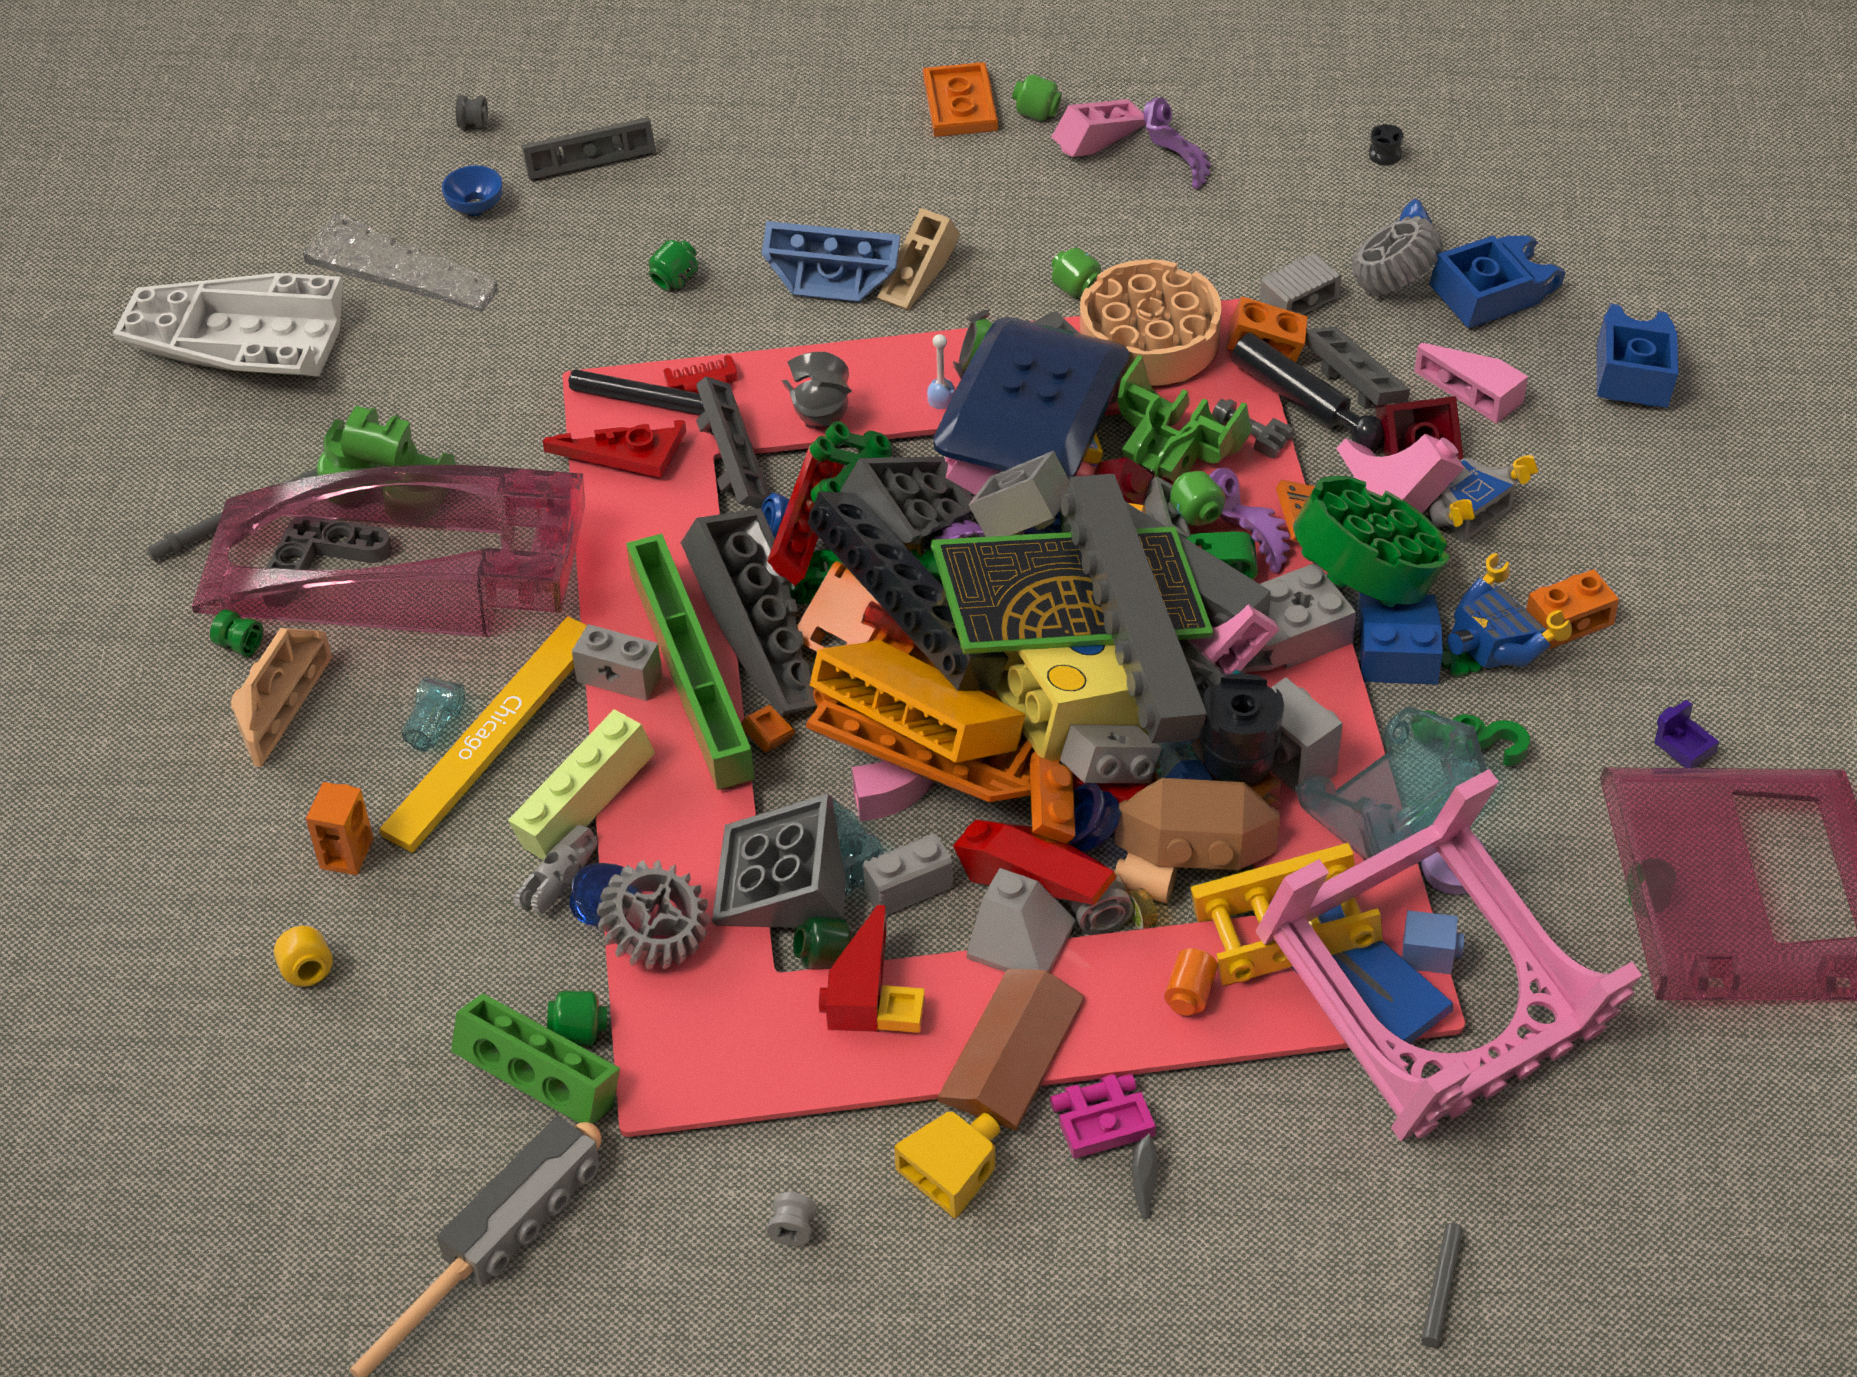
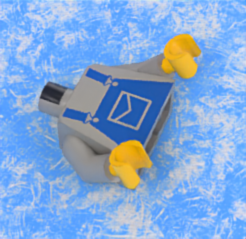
M1522 456L1513 462V466L1501 469L1483 466L1470 458H1463L1460 462L1464 469L1428 507L1432 523L1437 527L1446 526L1460 541L1465 542L1512 509L1516 483L1527 484L1531 479V474L1539 472L1533 456Z

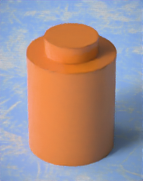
M1195 948L1183 949L1178 953L1164 994L1166 1003L1174 1012L1189 1016L1198 1014L1205 1009L1218 969L1216 959L1209 953Z

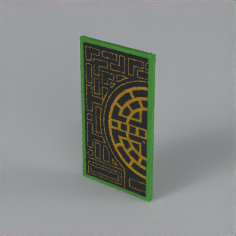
M1176 528L1136 529L1178 640L1212 638L1213 628L1208 619ZM1071 532L932 540L931 549L936 560L963 654L1114 644L1112 635H1108L1105 630L1102 608L1100 604L1095 603L1090 576L1086 575L1083 571L1082 554L1079 546L1074 545Z

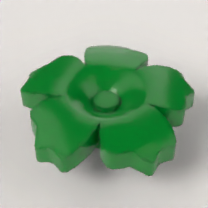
M1448 644L1444 646L1441 665L1444 669L1450 668L1451 675L1465 676L1469 674V671L1479 672L1483 668L1467 652L1455 655L1449 649Z

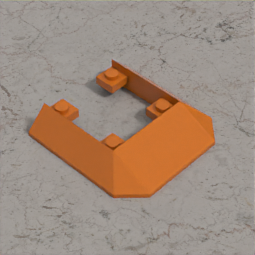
M887 613L886 623L873 641L881 640L938 669ZM979 690L1001 701L995 690ZM832 697L829 701L823 699L806 724L807 729L820 736L987 802L1031 795L1030 764L1039 756L1022 731L1016 751L955 763ZM1060 759L1053 760V762L1061 763Z

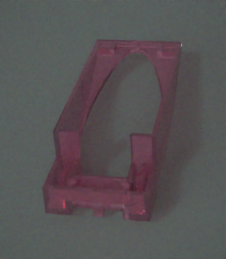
M476 465L393 466L307 477L268 486L226 499L192 604L193 613L217 615L220 611L229 609L237 612L241 617L490 637L496 608L562 613L585 509L583 473ZM281 516H313L342 521L500 533L502 549L485 548L416 562L352 570H294L238 566L229 561L228 554L232 546L249 534L255 535L257 529ZM515 526L536 528L531 551L511 550Z

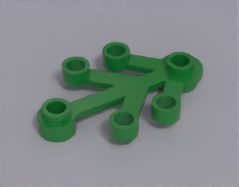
M835 421L826 429V437L819 436L810 445L809 450L818 461L824 462L828 460L847 466L835 478L823 479L811 490L813 502L815 503L818 492H841L842 486L859 458H891L892 448L888 438L882 433L867 431L862 436L850 433L845 424ZM844 444L856 448L859 454L835 448L834 445L841 446Z

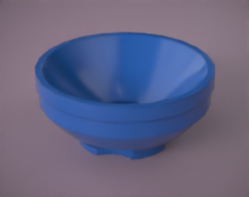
M479 165L459 168L447 175L442 183V193L446 203L454 210L468 214V216H479L489 210L500 200L503 193L500 175L489 167ZM473 199H481V200H482V201H478V202L467 203L468 201L473 200Z

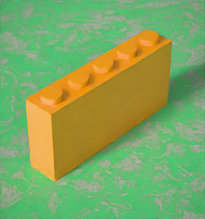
M881 640L818 649L809 685L955 763L1016 751L1026 716L1025 713L979 690L957 691L938 669Z

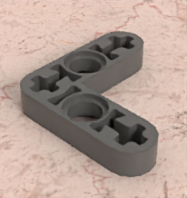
M313 516L295 518L287 526L261 576L260 584L265 600L272 604H284L292 600L316 554L367 563L384 561L392 551L388 532L376 526ZM344 535L349 537L342 543L330 542L336 536ZM287 557H301L296 563H283Z

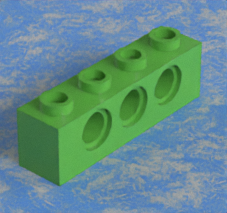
M481 993L456 1012L451 1047L452 1053L578 1123L589 1122L594 1124L613 1108L620 1072L618 1066L484 993Z

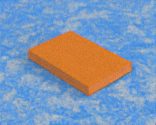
M986 62L923 68V80L934 137L998 131V120Z

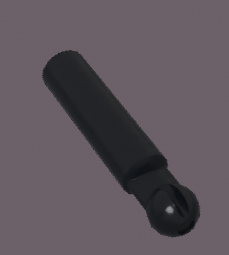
M1247 333L1239 340L1231 355L1232 363L1331 429L1342 424L1351 430L1352 441L1364 445L1371 450L1382 445L1385 435L1379 418L1370 415L1359 417L1351 412L1350 398L1253 333Z

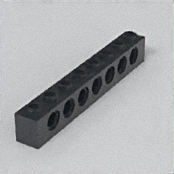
M818 492L814 506L809 514L807 524L957 691L996 690L1009 658L1004 651L963 654L944 587L856 493Z

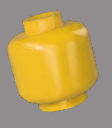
M301 925L283 932L276 940L273 948L274 960L285 981L293 986L307 987L317 984L330 973L333 965L332 952L320 931L311 926Z

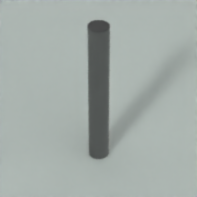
M1447 1223L1443 1233L1421 1338L1422 1344L1427 1347L1435 1348L1440 1343L1463 1228L1456 1223Z

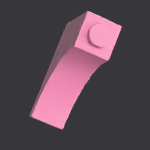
M1424 434L1407 449L1384 457H1377L1371 449L1346 438L1336 448L1355 479L1366 482L1365 488L1381 496H1383L1385 491H1388L1413 506L1420 513H1423L1464 469V466L1456 456L1458 454L1457 448L1445 438L1438 440L1427 434Z
M1247 605L1232 619L1213 628L1212 638L1191 640L1220 669L1229 675L1235 670L1241 671L1280 629L1274 620L1252 606Z

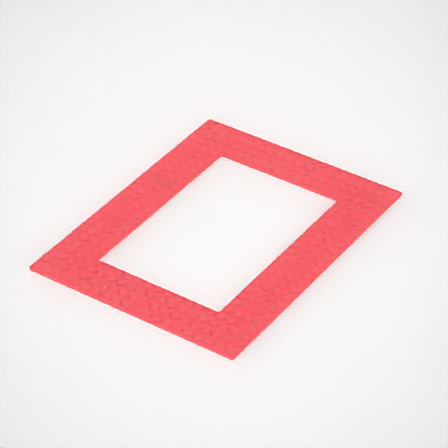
M1240 299L1221 301L1219 347L1215 357L1206 368L1185 382L1151 386L1158 395L1171 403L1175 402L1183 389L1188 391L1189 407L1180 420L1171 428L1180 431L1191 420V415L1202 399L1208 400L1211 414L1220 399L1225 401L1231 399L1237 403L1236 410L1242 402L1247 404L1249 418L1267 426L1275 418L1287 424L1279 394L1232 363L1231 355L1233 350L1226 349L1230 319ZM1080 316L1065 317L1064 319L1080 333ZM968 328L581 370L667 387L664 379V369L670 368L672 374L674 369H679L683 376L682 368L687 367L691 375L690 367L692 365L697 366L700 373L699 364L704 363L707 371H709L707 363L712 361L715 368L718 369L716 361L720 359L724 364V356L731 355L737 369L738 380L728 382V384L731 386L754 453L809 448L819 436L826 437L825 431L829 427H806L805 422L797 415L790 392L784 387L781 380H788L791 386L796 388L798 385L811 380V378L795 382L788 364L789 360L805 353L828 352L845 362L849 369L847 385L852 391L848 393L849 403L846 413L839 422L845 424L850 433L862 436L867 431L882 433L888 439L933 435L936 433L946 409H937L930 406L927 401V389L932 381L937 378L936 347L933 345V338L938 334H942L947 339V344L944 347V378L950 380L956 390L961 378L953 367V361L959 363L963 340ZM572 370L564 372L562 379L566 432L571 433L572 439L595 437L594 430L631 428L636 425L649 424L650 429L654 430L674 427L675 420H683L686 423V433L661 478L569 458L581 622L586 625L590 624L658 643L630 574L626 543L662 533L738 718L742 722L744 710L737 655L716 621L680 543L696 518L720 514L714 461L722 458L714 435L700 432L696 422L701 416L698 414L571 390L568 378ZM1118 401L1108 406L1104 416L1121 414ZM1250 434L1237 453L1231 456L1228 455L1218 463H1209L1199 458L1196 459L1189 472L1203 471L1210 475L1218 468L1232 470L1238 478L1241 505L1273 509L1275 514L1270 516L1285 520L1275 489L1280 480L1305 484L1292 438L1287 441L1286 445L1280 449V452L1274 458L1253 449L1256 437ZM1164 477L1161 478L1162 480L1168 482L1171 485H1173L1174 483ZM1221 517L1215 522L1203 526L1188 524L1190 535L1237 531L1245 532L1252 536V533L1247 529L1227 522ZM1287 523L1286 525L1277 528L1278 530L1287 531L1289 533ZM1290 536L1289 539H1282L1283 542L1288 543L1290 546L1288 552L1282 553L1286 556L1287 561L1281 564L1279 573H1272L1269 564L1265 560L1266 554H1262L1259 551L1260 543L1255 542L1258 573L1253 580L1261 584L1313 564V562L1307 560L1302 555L1301 551L1303 548L1299 542L1292 541ZM1353 643L1288 669L1282 665L1267 671L1245 672L1266 679L1267 686L1270 688L1285 677L1288 678L1296 686L1304 688L1311 698L1326 710L1334 712L1343 723L1337 774L1304 798H1301L1282 782L1281 805L1278 810L1280 822L1276 853L1253 863L1252 868H1260L1348 842L1354 854L1355 865L1410 837ZM660 647L662 675L647 701L586 684L589 735L615 709L642 724L655 751L653 757L596 816L601 893L604 888L609 887L608 883L611 877L615 874L621 876L622 869L627 865L635 870L637 864L643 860L648 868L652 869L654 862L660 860L662 869L666 871L676 864V875L679 877L690 873L691 880L688 884L689 886L701 885L702 891L698 898L708 899V907L705 913L709 914L710 917L707 927H704L707 932L702 942L698 943L697 951L692 955L686 954L685 961L680 965L672 960L669 968L663 970L658 961H655L653 968L648 971L645 967V961L641 959L631 966L629 962L631 955L625 953L616 958L615 951L618 944L605 945L614 1065L620 1068L616 1089L620 1133L625 1137L938 1099L940 1091L1005 972L967 959V950L884 960L882 986L925 989L920 1033L879 1029L878 1032L828 1030L826 1013H819L820 987L827 988L830 969L778 972L774 968L769 927L716 926L712 922L724 828L726 824L756 815L752 780L720 790L716 789ZM1418 863L1355 896L1361 912L1378 908L1381 914L1383 942L1401 958L1407 910L1433 913ZM644 891V892H639V893H642V894H646V895H647V894H652V893H654V892ZM670 900L671 904L675 908L679 909L677 905L672 900ZM655 905L652 913H649L651 917L648 925H652L654 918H657L658 915L656 913L659 905ZM1256 915L1230 918L1241 946L1261 941L1255 932L1259 925ZM627 920L630 926L637 931V928L634 925V923ZM1214 921L1072 937L1067 939L1050 973L1084 995V1002L1040 1086L1101 1079L1112 1074L1118 1077L1128 1074L1159 1072L1349 1047L1301 977L1291 967L1222 986L1219 969H1217L1205 1009L1198 1014L1189 1016L1174 1012L1166 1003L1164 994L1178 953L1187 948L1200 949L1212 955L1217 961L1216 954L1225 951ZM657 935V936H654V937H652V938H654V939H666V938H668V937L662 936V935ZM1416 970L1453 1002V1011L1417 1039L1461 1034L1465 1028V1020L1451 974Z

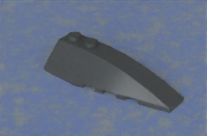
M761 508L696 518L680 543L716 621L741 664L780 715L814 709L816 703L813 697V687L809 686L811 680L808 662L804 661L801 649L804 645L802 631H798L795 615L798 612L796 601L791 599L789 589L791 582L785 577L778 575L767 562L775 538Z

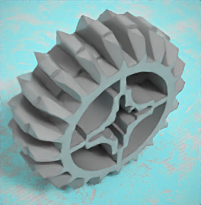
M1420 216L1413 218L1405 217L1402 221L1395 220L1391 225H1384L1383 229L1374 232V235L1369 239H1365L1363 241L1364 244L1356 249V254L1351 258L1352 264L1350 267L1360 287L1364 288L1366 293L1371 292L1373 295L1382 293L1387 295L1392 290L1398 292L1401 287H1409L1411 282L1420 280L1422 274L1429 272L1430 266L1437 263V255L1442 253L1441 247L1443 244L1437 230L1429 223L1427 218L1421 219Z
M642 860L637 864L635 870L627 865L622 869L621 876L615 874L611 877L608 883L609 887L604 888L600 898L602 902L599 903L597 908V915L602 917L598 924L599 931L608 932L604 939L605 945L618 944L615 951L616 958L627 953L631 955L629 961L631 966L641 959L645 961L647 971L653 968L655 961H658L663 970L669 968L672 960L680 965L685 961L686 954L692 955L697 951L698 943L702 942L707 932L704 927H707L710 917L709 914L705 913L708 907V899L698 898L702 891L701 885H688L691 880L690 873L679 877L676 875V864L666 871L662 869L660 860L654 862L652 869H649ZM650 891L654 893L646 895L639 892ZM670 900H672L679 909L675 908L671 904ZM655 905H659L656 913L658 915L657 918H654L652 925H648L651 917L649 913H652ZM627 920L634 923V925L637 928V931L630 926ZM657 935H662V936H666V937H668V938H666V939H654V938H652V937L657 936Z

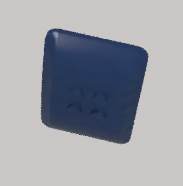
M1000 318L991 325L970 361L938 426L933 446L940 455L999 471L1011 469L1019 464L1054 451L1070 480V477H1074L1078 473L1125 372L1130 353L1124 345L1019 318Z

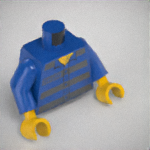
M1494 553L1486 559L1487 574L1483 579L1477 578L1463 595L1454 612L1455 624L1451 634L1448 636V647L1455 655L1467 652L1485 668L1503 665L1524 667L1551 646L1549 642L1553 639L1557 641L1567 640L1571 636L1572 626L1570 620L1564 622L1563 612L1556 610L1548 615L1546 621L1548 629L1546 630L1500 586L1493 588L1494 582H1504L1510 574L1508 561L1501 569H1493L1499 562L1498 554Z

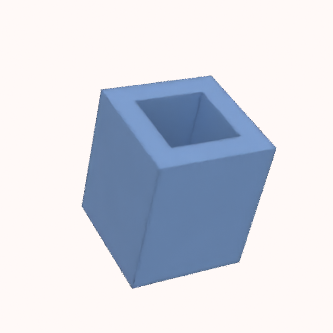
M1407 910L1402 959L1418 971L1451 974L1454 958L1462 959L1464 934L1457 933L1458 916Z

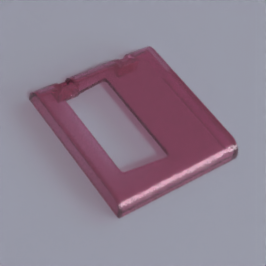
M1605 767L1603 769L1600 781L1656 1000H1857V936L1778 943L1774 940L1732 796L1741 795L1809 801L1818 805L1857 929V803L1848 776L1843 769ZM1709 978H1722L1724 987H1708ZM1837 978H1848L1851 987H1836Z

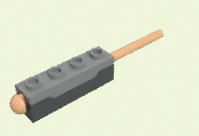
M556 1116L437 1235L443 1260L448 1262L450 1266L350 1368V1372L354 1377H368L459 1281L471 1277L472 1281L483 1287L492 1276L495 1277L501 1274L508 1265L510 1258L523 1245H528L535 1239L540 1227L553 1214L556 1215L565 1208L570 1196L582 1184L589 1183L595 1177L600 1166L598 1149L602 1142L600 1130L594 1124L581 1122L572 1126L559 1116Z

